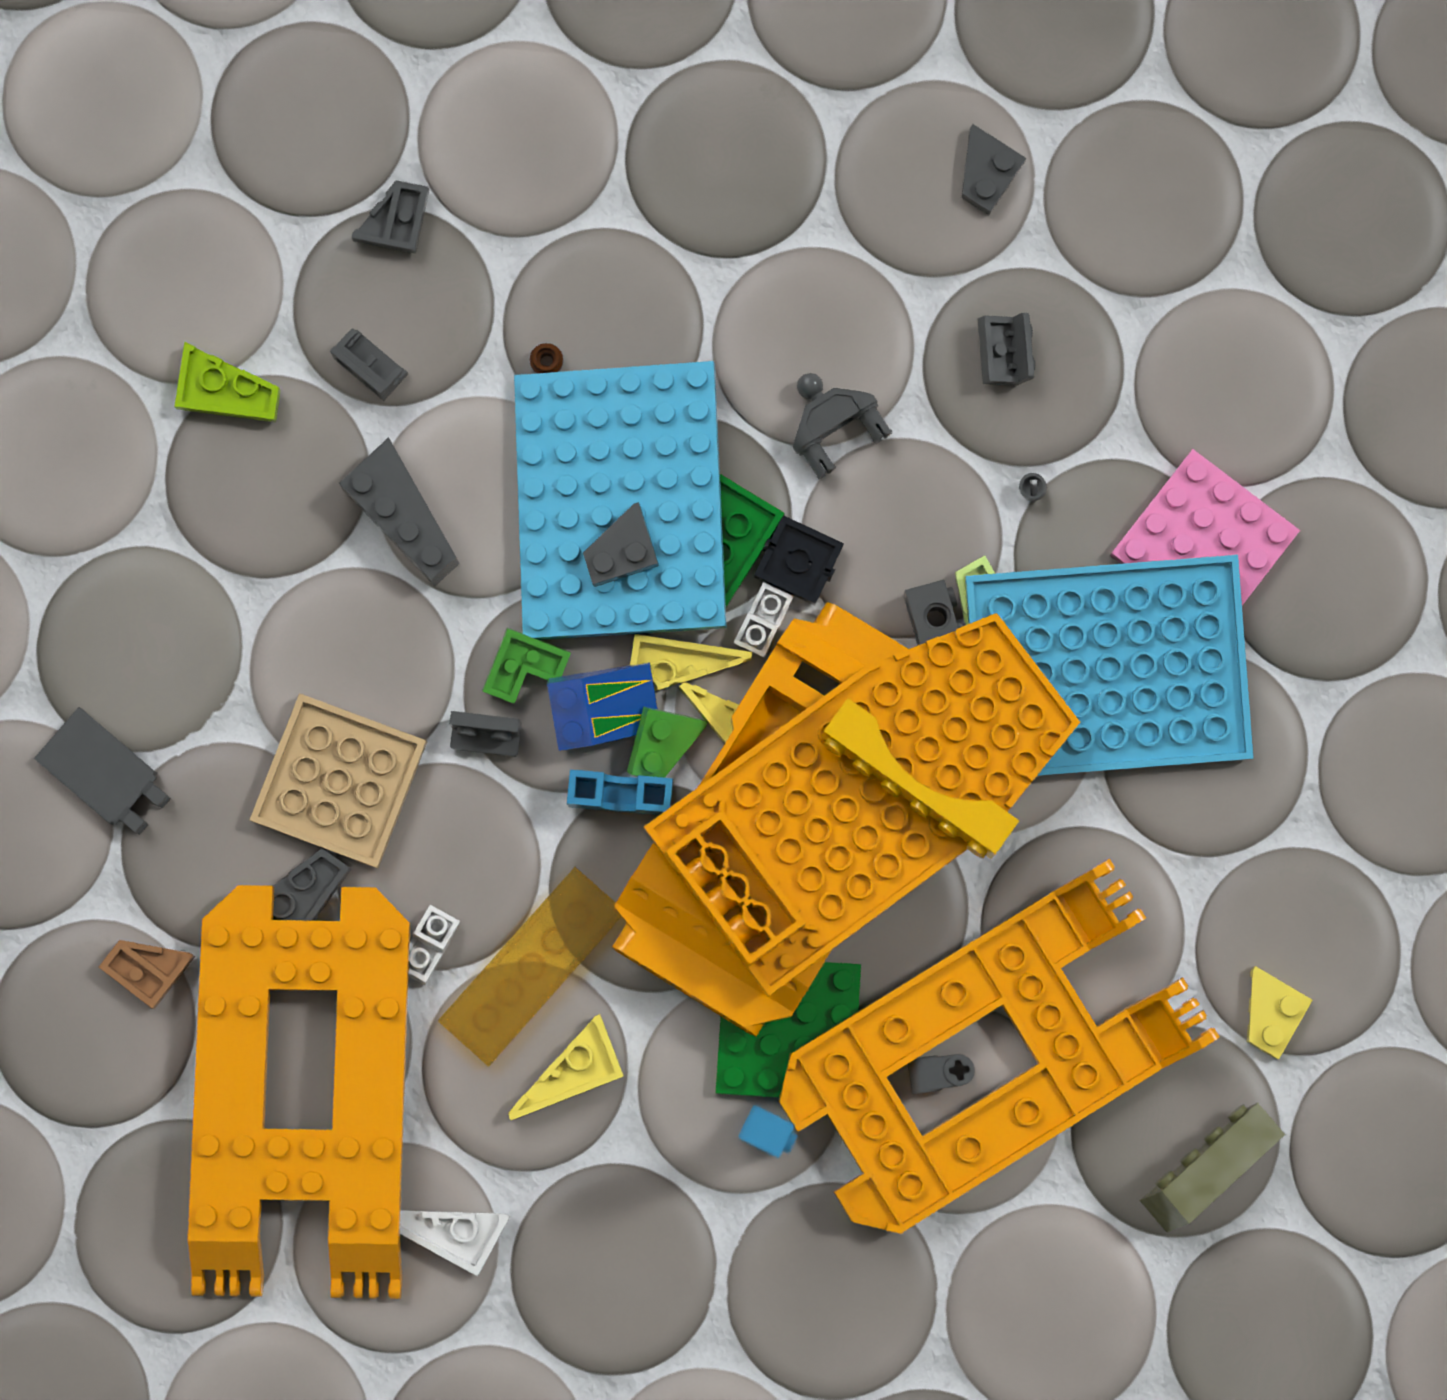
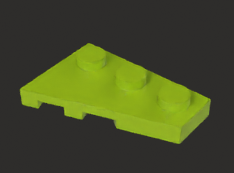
M184 341L174 405L177 410L276 422L281 392L278 386L245 370L232 366L222 359L205 353Z

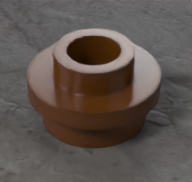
M550 343L536 346L530 354L531 368L536 374L559 372L563 366L562 352L557 346ZM544 356L553 358V362L549 366L542 365L540 361Z

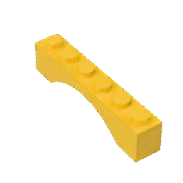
M847 698L822 733L821 738L825 740L824 746L837 756L844 754L854 761L852 766L863 775L869 777L872 774L882 781L881 787L895 797L902 795L911 802L909 806L913 811L925 818L930 815L939 822L938 828L952 838L956 836L962 838L968 843L967 849L979 858L984 859L987 856L989 859H992L1019 822L1017 818L991 800L971 801L952 798L935 792L916 781L899 765L890 753L881 735L877 719L849 698Z

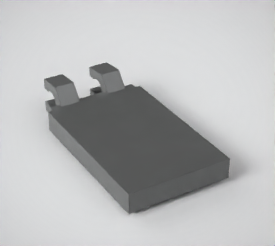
M80 707L76 709L34 758L108 823L112 825L115 823L117 825L121 820L139 835L149 824L130 809L136 801L144 794L158 807L163 809L171 800L165 792L153 783L157 778V772Z

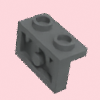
M451 711L449 723L452 727L451 749L512 757L518 755L522 726L520 719Z

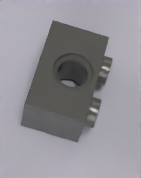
M944 579L905 590L903 597L917 646L964 626L962 619L956 620L952 607L957 606L956 596L952 587H946ZM931 611L941 612L945 617V624L939 627L932 626L927 620V614Z

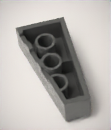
M388 437L341 480L339 484L361 510L422 574L436 586L459 565V561Z

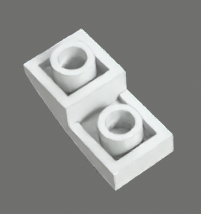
M763 582L734 643L765 657L794 596Z
M432 905L428 907L415 929L409 949V977L425 986L460 923L456 918Z

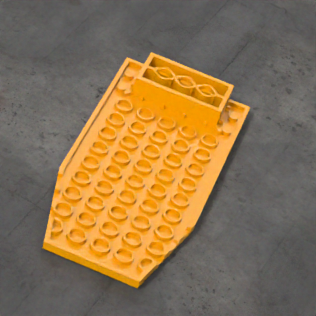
M997 613L960 627L941 637L938 636L911 649L895 653L893 656L881 661H875L866 665L644 826L646 833L768 997L968 850L966 847L968 843L959 836L955 838L948 836L938 828L939 822L930 815L926 818L920 816L910 808L911 802L902 795L895 797L881 787L882 781L872 774L869 777L863 775L852 766L854 761L844 754L837 756L824 746L825 740L821 738L822 733L847 698L877 719L881 735L890 753L899 765L916 781L935 792L952 798L971 801L991 800L1007 812L1080 724L1079 719Z

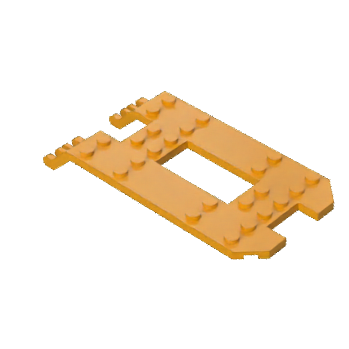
M1110 858L1055 889L790 1054L779 1098V1103L790 1122L795 1125V1130L799 1132L827 1114L862 1172L859 1176L833 1191L851 1222L901 1234L1156 1072L1203 1049L1220 1038L1216 1029L1212 1027L1203 1031L1200 1036L1193 1040L1187 1033L1186 1029L1206 1019L1207 1015L1204 1010L1197 1012L1182 1022L1179 1020V1017L1199 1005L1196 998L1193 997L1185 1001L1182 1006L1175 1010L1171 1007L1168 999L1188 989V984L1183 977L1128 1006L1096 1026L1061 969L1062 967L1146 919L1143 911L1139 908L1129 913L1126 918L1118 921L1112 910L1133 900V895L1130 891L1110 903H1107L1105 898L1126 886L1123 879L1116 880L1101 892L1095 884L1094 880L1101 876L1104 877L1115 870V866ZM1002 1005L1037 1064L922 1136L888 1081L887 1076Z
M238 885L202 919L188 1219V1249L192 1274L191 1294L192 1296H203L206 1292L205 1270H215L214 1294L216 1296H224L226 1270H229L230 1296L238 1297L241 1290L239 1270H250L249 1295L251 1297H262L264 1269L260 1239L261 1200L330 1201L328 1249L331 1273V1298H342L344 1296L343 1272H355L353 1295L355 1298L363 1299L364 1272H369V1299H377L379 1297L378 1272L390 1273L388 1297L390 1299H401L400 1218L410 923L376 887H341L340 921L273 920V886ZM270 990L337 991L332 1130L264 1129Z

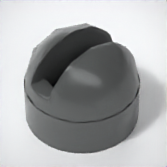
M1029 473L1020 480L1019 490L1025 499L1038 501L1045 496L1047 484L1041 475ZM1032 480H1037V495L1032 496Z

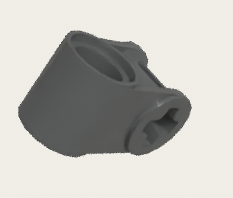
M963 1054L919 1057L908 1063L912 1094L968 1084L975 1074L973 1062ZM956 1060H961L962 1065L969 1067V1072H965L961 1080H957L955 1074L949 1073V1068L955 1066Z

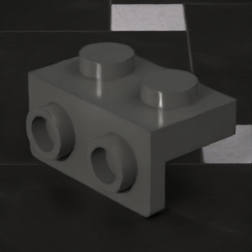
M1020 313L1014 317L984 315L978 318L983 384L1017 386L1033 379L1036 364L1032 352L1031 339L1033 329L1030 324L1029 313Z

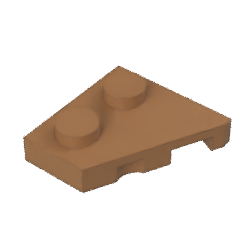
M119 940L100 964L99 968L149 1007L155 1009L196 956L189 952Z

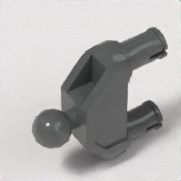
M807 373L799 378L797 382L799 394L806 399H811L812 402L805 405L793 449L800 456L804 455L818 479L825 477L826 472L830 474L836 469V466L820 445L822 439L854 419L862 422L875 444L881 442L882 437L885 439L892 434L893 431L888 427L876 409L878 401L874 395L840 388H832L823 394V382L818 375Z

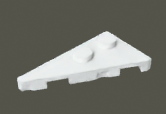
M401 1210L400 1234L470 1273L479 1276L511 1216L501 1213Z

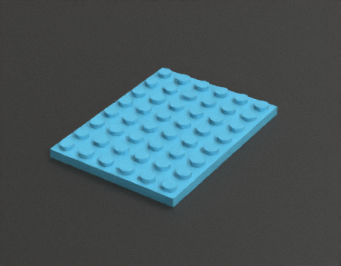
M714 361L514 375L523 634L539 640L727 628ZM639 502L659 566L594 587L583 552L634 503Z
M1238 555L965 576L968 623H973L997 613L1080 721V724L1037 776L1254 759Z

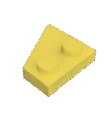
M1253 966L1250 973L1252 982L1251 998H1249L1248 1012L1250 1019L1247 1029V1042L1278 1060L1313 1000L1260 968Z

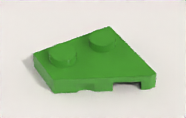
M643 707L627 772L635 776L665 778L706 728L707 721Z

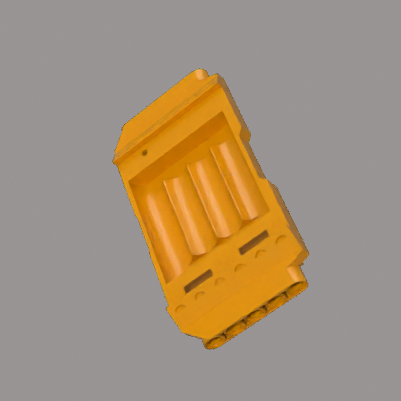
M829 602L824 605L814 623L793 618L732 715V733L699 786L825 696L793 677L802 661L841 684L866 665L891 657L895 653L905 649L908 650V648ZM654 842L634 874L630 877L614 905L615 911L626 923L612 946L616 952L755 1037L765 1023L792 1016L830 952L768 997Z

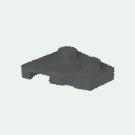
M972 124L969 130L961 198L990 215L1025 163L1026 157Z
M396 180L387 190L384 199L378 202L369 212L370 216L359 229L356 228L352 233L353 242L416 254L430 191L429 187Z
M639 502L634 503L583 552L594 587L659 566Z

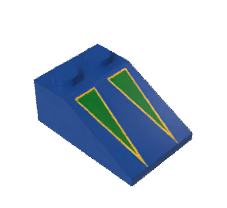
M650 662L549 678L547 683L559 751L635 736L643 707L658 709Z

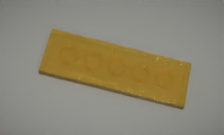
M574 867L439 1018L438 1022L490 1067L621 919L614 909L616 902L580 870Z

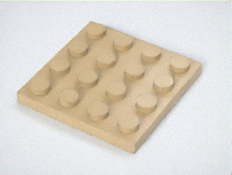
M299 693L250 821L378 869L427 741Z

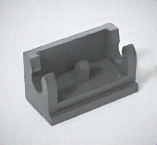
M353 328L330 350L333 358L383 401L408 375L406 370L401 368L369 341L360 331Z

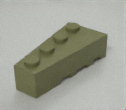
M1259 1103L1247 1108L1242 1104L1228 1116L1230 1122L1224 1128L1218 1126L1204 1138L1206 1143L1198 1150L1194 1148L1180 1160L1181 1165L1173 1172L1169 1171L1155 1183L1157 1186L1139 1200L1166 1232L1190 1224L1286 1135Z

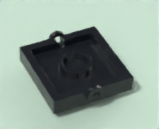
M783 515L772 539H767L763 548L765 554L756 570L754 578L815 606L826 582L831 581L836 570L833 567L844 543Z

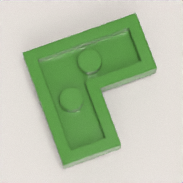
M507 627L482 691L515 704L527 673L545 680L561 677L571 652Z

